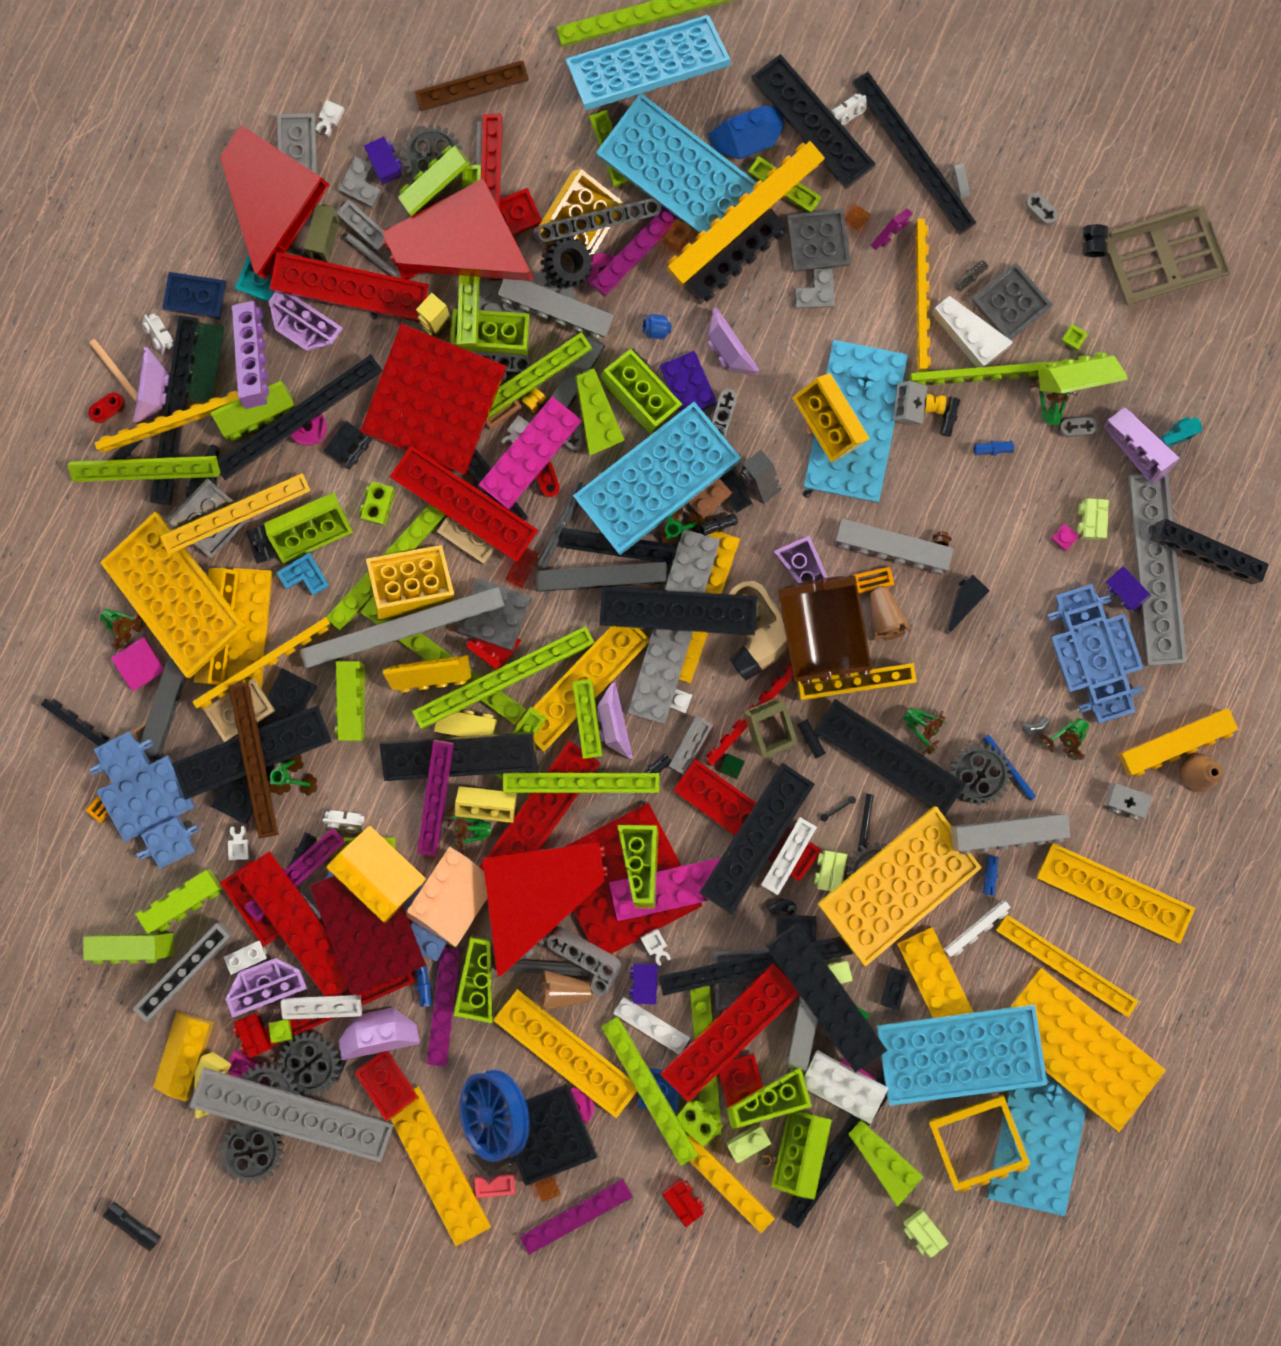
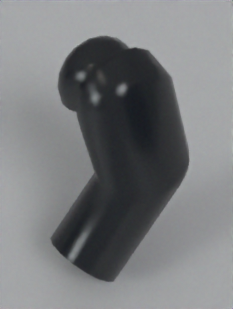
M784 898L767 906L771 915L780 910L789 915H794L797 912L796 904Z

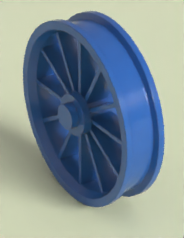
M497 1069L470 1076L462 1087L459 1100L461 1125L468 1143L477 1155L490 1162L500 1161L519 1154L526 1144L529 1132L528 1110L519 1086L511 1076Z

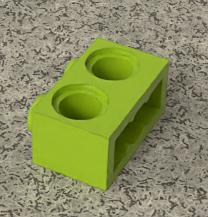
M371 481L370 486H367L365 490V497H367L365 504L361 505L359 511L363 521L386 527L396 492L394 487ZM377 491H384V495L382 498H375V493ZM372 509H378L379 512L376 517L369 516Z
M694 1099L689 1101L677 1116L683 1129L703 1147L708 1145L723 1127L716 1115L710 1114L705 1110V1106L700 1101H695ZM690 1110L695 1113V1115H696V1118H695V1119H692V1118L690 1117V1115H689V1111H690ZM704 1124L710 1126V1133L705 1131Z

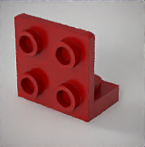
M517 638L513 651L477 639L473 642L470 640L466 647L497 670L504 666L520 645L521 640Z

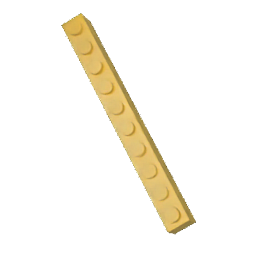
M811 141L806 145L804 143L800 144L795 149V155L792 157L788 155L782 160V166L778 170L773 168L767 174L768 178L764 182L760 180L752 187L754 189L753 192L750 194L746 192L739 198L738 201L740 203L736 207L731 205L724 212L725 216L721 220L717 218L710 224L712 227L707 232L703 230L696 236L697 241L693 245L688 243L682 249L683 253L679 257L675 255L667 262L669 264L666 269L680 287L823 162L825 158Z

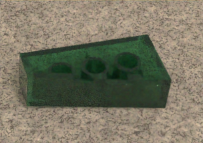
M200 322L199 326L196 325L194 337H197L196 345L193 344L191 356L195 357L194 363L189 365L188 375L192 377L191 383L186 384L185 394L189 395L188 399L208 403L213 398L224 326Z

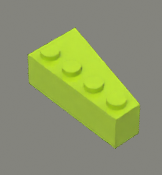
M592 368L576 375L575 380L587 453L590 456L624 441V437L595 369Z
M336 661L337 706L335 708V716L338 718V725L335 726V737H338V741H364L365 664L360 661Z
M618 825L635 908L655 909L658 855L657 826Z
M212 870L203 871L184 883V887H179L166 895L167 898H162L150 904L149 910L136 913V917L147 934L158 931L163 933L171 927L169 924L173 921L179 922L187 917L186 913L190 910L194 912L204 906L202 902L209 899L211 901L220 895L219 891L223 887Z
M150 933L138 936L137 934L121 936L119 934L92 935L83 937L84 960H92V964H102L104 960H109V964L121 963V960H127L129 964L139 963V960H145V963H157V959L174 956V933L159 935L157 933Z
M470 936L453 1011L454 1016L492 1023L489 939Z
M801 1068L793 1069L727 1108L731 1127L739 1128L812 1107Z
M861 1119L848 1135L891 1200L898 1207L923 1179V1175Z

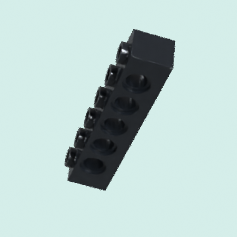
M770 208L686 283V289L700 304L705 301L709 302L715 296L714 293L718 289L722 290L729 284L728 280L733 276L736 278L743 271L742 268L746 264L751 265L757 259V254L761 251L764 253L769 249L770 243L774 239L779 240L785 234L786 224ZM767 230L770 234L763 236L760 231ZM748 242H753L756 245V247L751 249L748 248L746 244ZM740 255L742 259L735 261L732 256ZM720 267L727 268L728 272L723 274L720 273L718 269ZM710 279L714 284L707 286L704 284V281Z
M1166 518L1156 522L1150 537L1151 541L1249 584L1263 582L1269 566L1264 561Z

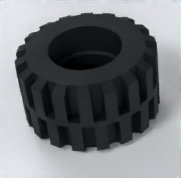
M564 237L545 248L546 251L541 256L544 258L541 260V265H544V268L541 270L542 273L546 272L545 278L546 280L550 279V284L553 286L557 284L558 288L564 287L565 289L574 287L585 282L586 278L591 275L590 270L593 269V265H591L593 257H590L589 254L592 252L590 249L587 250L585 248L587 246L585 243H580V239ZM563 252L570 255L573 259L574 269L572 273L566 272L561 266L560 257Z

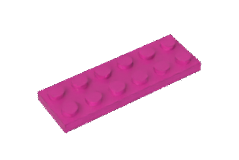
M551 397L480 482L479 486L509 510L578 428L582 420L554 397Z
M720 858L658 871L655 909L635 908L629 878L609 882L617 920L621 921L709 901L700 895L699 891Z

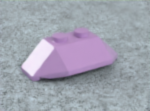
M275 292L269 300L275 330L306 351L332 345L343 330L341 326L296 296Z
M714 308L708 334V347L712 352L716 351L719 356V363L723 368L726 367L728 371L752 376L758 375L759 368L718 308Z
M144 347L133 420L136 425L148 423L164 410L166 390L170 376L154 353L147 347Z
M614 682L611 683L597 706L598 723L601 722L602 726L600 738L601 742L605 741L606 745L628 759H633L616 683Z
M275 958L239 972L226 997V1002L232 1017L307 989L300 969Z
M393 1007L353 1017L339 1043L341 1058L346 1060L420 1044L417 1024Z

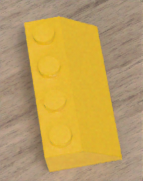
M831 373L817 377L792 397L831 463L857 449L870 439Z
M468 655L398 664L383 670V674L391 689L399 690V693L411 691L410 688L415 687L418 690L429 689L430 685H436V688L448 686L447 683L452 682L455 685H462L472 678Z
M176 1011L153 1085L155 1089L166 1096L187 1101L192 1097L195 1087L194 1073L201 1057L205 1054L214 1021Z

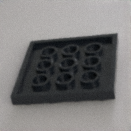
M569 1082L525 1099L529 1116L528 1137L521 1152L513 1156L525 1186L598 1158L597 1151Z

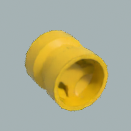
M534 388L530 391L529 396H524L521 402L531 412L536 413L539 410V405L547 401V397L540 390Z
M926 394L924 413L936 412L943 415L946 396L939 395L935 397L932 394Z

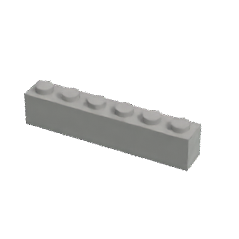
M503 279L498 293L502 302L510 305L512 302L519 304L518 308L528 312L530 309L537 311L536 315L546 319L548 316L555 318L554 322L564 326L566 323L573 325L572 329L582 333L583 330L591 332L590 336L597 339L606 337L614 316L524 280Z
M846 519L840 520L834 542L841 549H857L856 552L868 555V553H872L879 559L886 560V558H891L897 564L905 565L906 562L913 564V568L921 570L928 568L931 569L932 573L942 575V572L948 571L954 550L951 547Z
M1064 813L950 827L952 850L959 851V854H970L971 850L978 849V852L990 851V847H997V850L1008 849V845L1014 844L1015 847H1025L1029 842H1034V845L1046 844L1045 840H1052L1053 843L1064 842V838L1071 837L1068 814Z
M223 922L216 923L133 1010L146 1023L152 1021L225 947L235 934Z

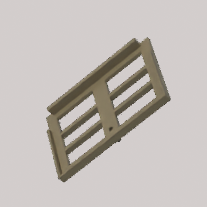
M1198 204L1112 230L1108 234V239L1105 240L1108 243L1107 254L1126 306L1227 276L1231 273L1212 221L1209 220L1204 205L1199 206ZM1198 218L1202 233L1168 243L1163 230L1164 227ZM1150 233L1154 247L1119 257L1115 242ZM1205 237L1209 250L1174 260L1170 247ZM1157 252L1161 264L1133 273H1125L1122 265L1123 261ZM1209 254L1212 255L1216 266L1215 269L1181 279L1176 264ZM1163 269L1168 283L1140 292H1132L1128 279Z

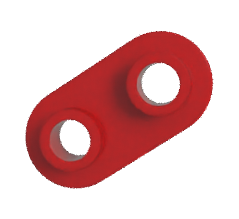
M111 392L91 405L88 415L95 423H104L123 410L125 400L120 394ZM116 399V403L112 405L111 400ZM96 410H100L99 415H95Z
M549 461L544 467L548 469V472L545 474L540 472L537 480L542 494L545 497L553 498L558 495L560 486L554 467ZM550 485L554 487V490L551 492L547 490V487Z

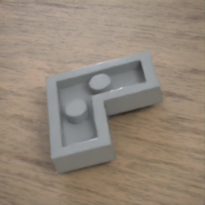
M355 157L338 189L339 192L372 209L381 194L380 189L366 183L373 165Z
M814 269V288H796L795 290L796 309L834 308L833 269Z

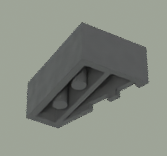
M762 450L758 451L742 465L740 472L741 482L745 487L749 486L764 504L782 490L778 485L779 480L777 478L774 479V476L777 475L774 464Z

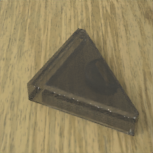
M470 1153L466 1155L488 1184L492 1183L516 1163L514 1157L490 1162L484 1160L479 1155Z

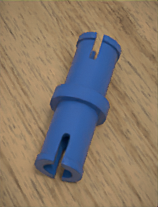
M995 440L990 443H974L973 451L975 456L986 454L996 456L999 453H1013L1014 443L1013 441L996 442Z
M986 855L985 873H983V877H985L984 895L995 896L996 878H999V874H997L998 856Z
M427 966L415 970L417 978L416 989L419 993L420 1007L432 1005L430 987L432 986L428 979Z

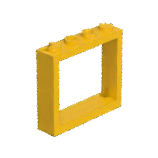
M1003 1094L929 1120L955 1191H968L972 1185L979 1184V1186L988 1184L990 1182L989 1179L995 1177L1002 1179L1009 1176V1172L1014 1170L1017 1173L1028 1169L1027 1166L1031 1165ZM1001 1106L1022 1160L958 1182L938 1128Z

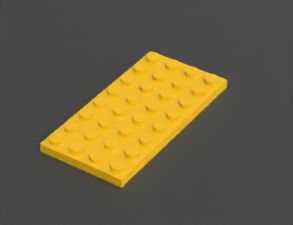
M154 512L100 563L185 677L191 678L246 626L185 547L167 554L159 536L172 530L158 512Z
M936 806L927 811L817 903V906L865 967L982 868L971 853L959 854V851L952 850L951 825Z
M1039 968L1009 1008L1035 1005L1046 1074L1116 1132H1120L1166 1070L1043 968Z

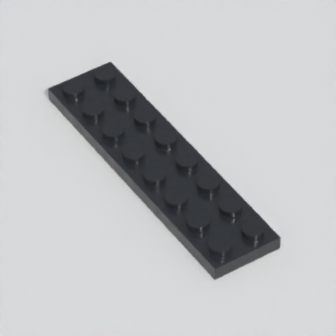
M781 54L751 76L753 83L806 144L811 141L825 159L822 163L845 190L875 168V162Z
M602 587L599 625L606 627L755 636L757 596Z
M282 668L267 696L275 712L257 722L258 729L305 711L317 685ZM277 764L266 768L268 780H270L271 772L275 770ZM247 777L221 786L211 807L244 824L248 823L253 813Z
M836 698L814 729V732L931 808L936 806L943 816L947 814L966 786L964 781Z
M319 706L312 707L258 729L266 768L332 742ZM239 737L172 763L185 800L246 777Z
M534 732L388 741L379 744L384 781L427 779L433 741L435 739L454 743L449 777L534 772L538 770Z
M782 763L702 886L699 894L732 915L815 784Z
M798 922L765 944L855 1073L888 1051Z

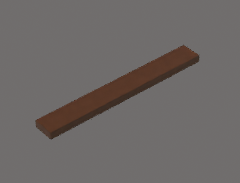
M248 681L228 685L258 838L279 835L250 684Z

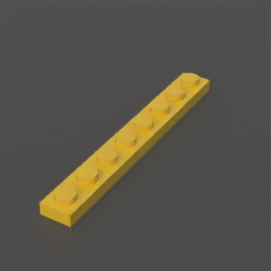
M917 219L915 223L917 373L926 372L931 364V358L927 356V348H930V337H927V330L930 329V318H927L930 301L926 300V293L929 292V281H926V274L929 273V262H926V255L929 253V244H926L929 228L928 225H925V219Z
M238 391L229 392L223 398H212L203 405H192L191 409L186 411H175L172 413L173 415L168 417L161 416L155 418L154 422L148 424L140 423L134 429L119 431L117 435L103 436L100 438V441L94 442L96 449L101 453H105L211 416L210 412L239 400Z
M300 473L159 537L167 554H171L310 491V488L303 473Z
M325 617L193 701V704L197 709L200 707L202 709L207 708L213 704L212 699L217 696L221 699L229 693L228 685L246 682L245 678L250 675L254 678L263 672L261 668L267 664L269 667L279 662L278 657L283 654L287 657L296 651L294 647L300 643L304 646L312 641L311 636L316 633L320 636L328 631L329 621Z
M1006 915L997 926L995 931L1129 1018L1139 1001L1009 915Z

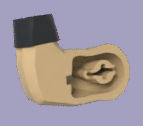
M755 581L742 582L736 585L729 593L732 595L757 596L755 636L746 635L748 639L746 646L743 645L729 659L745 681L774 664L788 649L782 613L770 598L763 585Z

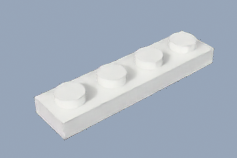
M799 817L761 883L763 887L777 895L780 893L815 832L816 826Z
M1003 900L947 945L943 949L946 955L949 957L958 956L964 950L962 947L967 943L969 945L974 943L979 938L977 936L979 933L993 927L992 923L997 918L1001 920L1009 913L1007 910L1011 907Z
M361 995L282 998V1018L305 1019L362 1016Z
M624 996L613 1012L616 1016L677 1054L683 1051L690 1039L689 1036L639 1005L633 1004L631 1000Z

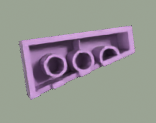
M1126 407L1109 418L1103 426L1151 485L1168 474L1180 459Z
M810 536L774 551L798 583L828 578Z

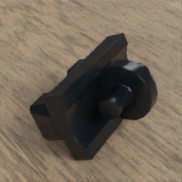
M264 525L246 531L257 564L276 558Z

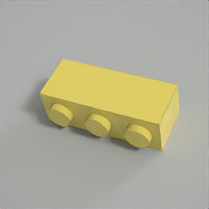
M433 293L416 309L419 315L417 318L423 326L422 329L428 335L433 334L438 337L452 322L447 306Z
M463 710V713L457 712L436 722L434 732L458 737L495 734L497 720L493 719L494 715L482 713V717L475 716L473 711Z
M459 786L455 802V816L513 823L517 793H503V791Z

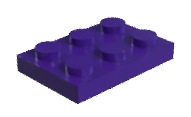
M695 350L660 365L669 390L682 403V406L678 409L679 413L693 402L701 410L717 404V400Z

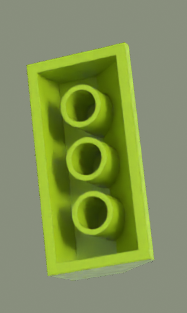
M449 145L441 152L443 157L439 160L435 158L427 165L429 169L425 173L419 172L413 178L415 182L411 186L406 184L399 191L401 195L398 198L411 216L415 215L471 164L456 145L454 147Z
M453 308L450 343L458 346V309ZM479 310L478 346L461 348L474 352L517 354L528 357L530 314Z
M632 349L628 350L604 369L599 379L650 435L664 425L682 406V403Z
M1107 352L1095 353V357H1090V355L1079 356V360L1075 361L1074 359H1064L1060 364L1049 362L1046 363L1045 367L1038 368L1040 391L1066 393L1128 380L1125 371L1116 357L1107 355Z
M282 381L268 386L270 393L267 396L268 404L245 409L241 401L236 400L210 412L221 433L228 441H236L247 432L254 433L259 430V427L265 424L270 425L276 419L296 407L289 389Z
M335 492L264 523L266 534L283 564L353 533Z
M800 1111L787 1114L772 1188L796 1196L815 1199L831 1119Z

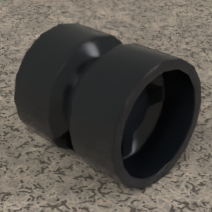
M1091 224L1083 228V240H1085L1082 244L1083 256L1099 258L1107 255L1108 243L1105 240L1108 239V226Z

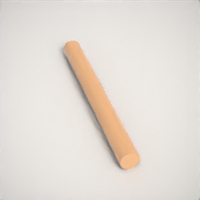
M95 339L89 342L90 346L136 402L138 392Z

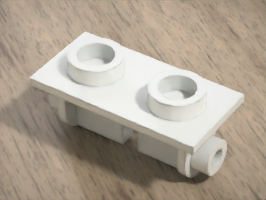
M860 93L858 95L855 94L844 102L847 106L846 108L841 104L834 110H831V113L842 125H846L853 118L868 109L866 96H862Z
M145 314L142 328L146 334L150 335L154 348L163 355L165 348L170 350L174 347V340L168 331L160 332L165 329V326L159 316L151 314L147 317Z
M326 811L323 823L324 827L328 830L334 828L336 831L345 830L352 834L363 832L362 824H364L365 816L348 812L347 818L343 819L344 812Z
M257 941L225 956L224 960L230 975L267 959V950L265 947H262L260 941Z

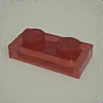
M527 548L518 563L513 562L505 580L523 589L540 554Z

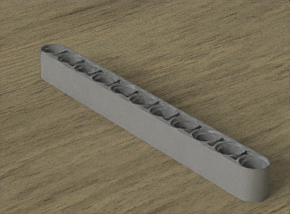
M498 587L322 642L299 651L304 667L308 669L504 607L505 604Z

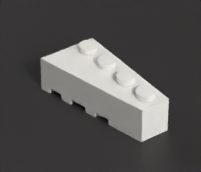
M950 296L936 306L931 313L976 368L989 365L1013 343Z

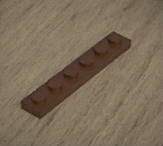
M522 60L415 91L420 111L422 112L529 81L524 61Z

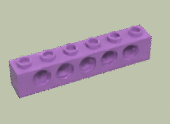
M254 300L232 305L238 398L245 409L268 404L267 396L270 393L266 384L268 373L265 369L267 359L263 349H266V345L262 334L265 333L261 322L263 318L262 309L257 307Z

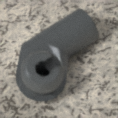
M1042 716L1037 724L1025 722L1022 725V731L1029 736L1040 735L1051 721L1047 717Z

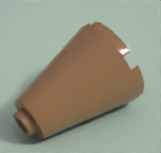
M884 586L874 588L873 592L870 593L874 641L880 642L879 638L889 641L905 635V630L910 631L911 627L890 590L884 588Z
M1195 754L1188 757L1181 766L1180 771L1183 784L1192 791L1200 793L1213 789L1224 774L1222 766L1205 754Z
M544 971L541 974L539 991H541V997H539L541 1010L588 1003L590 998L593 999L594 993L589 982L551 971Z

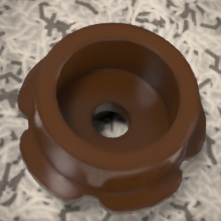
M939 531L933 535L934 543L947 547L949 546V541L952 540L948 533L944 531Z

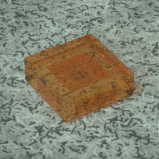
M854 204L845 217V222L860 231L870 217V213Z
M554 1175L535 1183L542 1203L561 1195Z

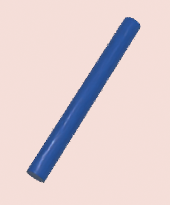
M989 734L983 738L987 745L989 743L992 745L991 750L998 747ZM1009 761L1005 764L1012 767L1008 772L1013 775L1012 778L1028 799H1034L1036 795Z

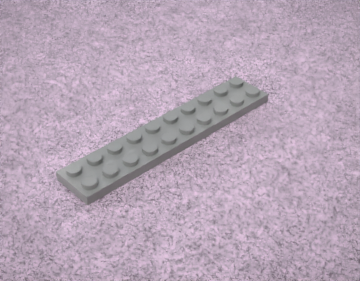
M1143 474L1128 476L1138 581L1152 595L1141 605L1146 666L1187 663L1176 551L1150 540L1156 522L1165 518L1173 521L1169 477L1166 474L1151 485Z
M688 530L683 531L665 591L705 593L720 539ZM653 629L628 714L666 724L693 632Z
M205 1067L202 1069L190 1103V1108L378 1162L382 1160L394 1126L389 1121L387 1122L379 1118Z

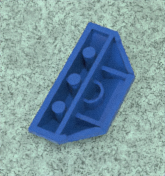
M761 106L725 120L708 133V137L713 149L719 154L721 153L740 160L775 146L783 129L784 121L775 107Z

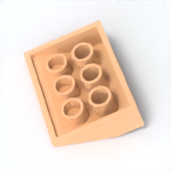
M449 847L411 904L406 916L456 948L487 899L484 871L467 857Z

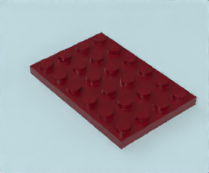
M335 875L309 885L352 996L427 966L403 905L386 922H383Z

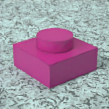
M1063 524L1051 540L1064 551H1067L1079 535L1066 524Z

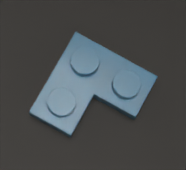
M311 553L304 555L276 572L287 590L303 580L313 596L330 587Z

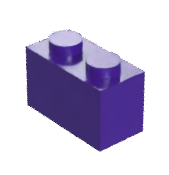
M383 136L364 145L382 185L402 177L401 169H403L399 158L395 159L393 156L395 149L391 141L387 142Z
M1124 566L1106 581L1109 585L1107 587L1109 592L1113 596L1118 594L1122 599L1120 603L1127 610L1130 608L1133 611L1137 610L1152 596Z
M634 963V967H630V979H634L633 987H629V999H633V1004L656 1005L657 963Z

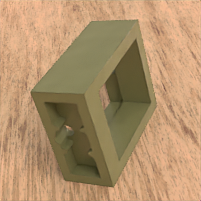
M316 205L304 247L310 259L330 263L341 222L335 209L330 205Z
M777 697L743 712L756 754L762 758H771L775 753L789 750L793 745L798 744L786 702ZM780 713L787 737L765 746L757 722Z

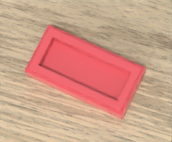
M514 1173L474 1178L476 1198L515 1195L516 1193Z

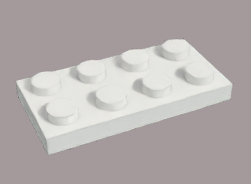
M818 1050L804 1076L808 1091L870 1124L888 1090V1087L860 1072L855 1073L852 1068Z

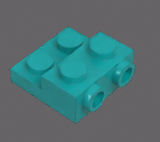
M248 254L235 290L269 303V300L275 293L270 291L272 274L266 281L254 273Z
M1185 417L1173 424V428L1159 439L1168 448L1190 440L1201 433L1202 423L1197 417L1192 419Z

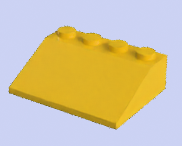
M582 169L573 170L540 225L622 206L624 202ZM613 212L612 218L615 220L617 213ZM595 216L594 222L598 226L601 221L599 217ZM577 220L576 226L582 230L583 224ZM560 224L558 230L561 234H564L565 228ZM609 228L571 237L580 239L581 244L585 243L587 245L585 248L591 250L592 253L589 255L592 257ZM541 229L540 234L546 239L547 232L545 229ZM555 241L546 242V244L551 245ZM564 252L562 253V254H564L565 256H567V257H569L570 259H572L571 256L568 255L567 253H564Z
M442 545L366 559L378 620L421 612L454 601V591Z
M370 825L327 866L383 922H386L427 880Z

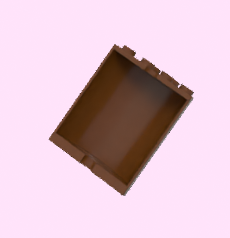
M856 576L828 577L778 589L795 682L800 681L801 684L811 683L812 679H820V681L830 680L832 675L846 678L850 677L851 673L858 672V675L870 673L872 664Z

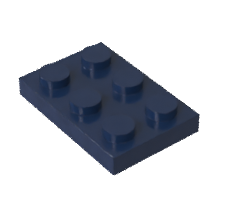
M169 272L162 309L164 311L220 319L227 282L220 279Z

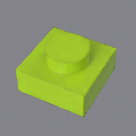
M1072 324L1061 342L1078 351L1088 333Z
M289 1019L269 1023L271 1043L293 1039Z

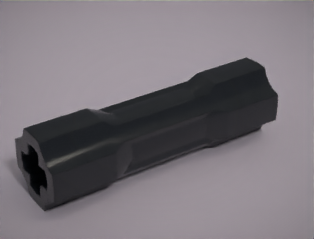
M115 1201L102 1216L134 1238L138 1244L149 1252L161 1238L151 1228L144 1226L128 1214Z

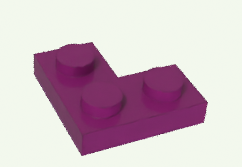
M906 209L895 216L870 246L875 250L880 247L885 248L892 241L890 237L893 233L896 235L901 229L903 230L911 222L909 218L913 213Z

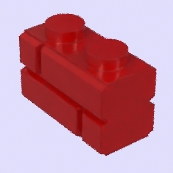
M258 1011L233 1022L234 1027L232 1029L234 1035L240 1038L242 1045H240L241 1051L244 1056L247 1055L248 1059L273 1048L266 1037L263 1029L265 1026Z
M679 1178L662 1191V1196L684 1227H687L704 1214L703 1207L705 1205L699 1196L695 1198L691 1193L693 1188L687 1180L683 1182Z

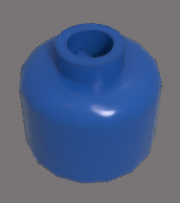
M659 314L648 315L647 318H644L642 331L646 334L647 338L658 340L665 339L667 334L671 333L672 328L671 322H668L666 315Z

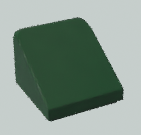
M727 753L719 772L737 779L745 761Z

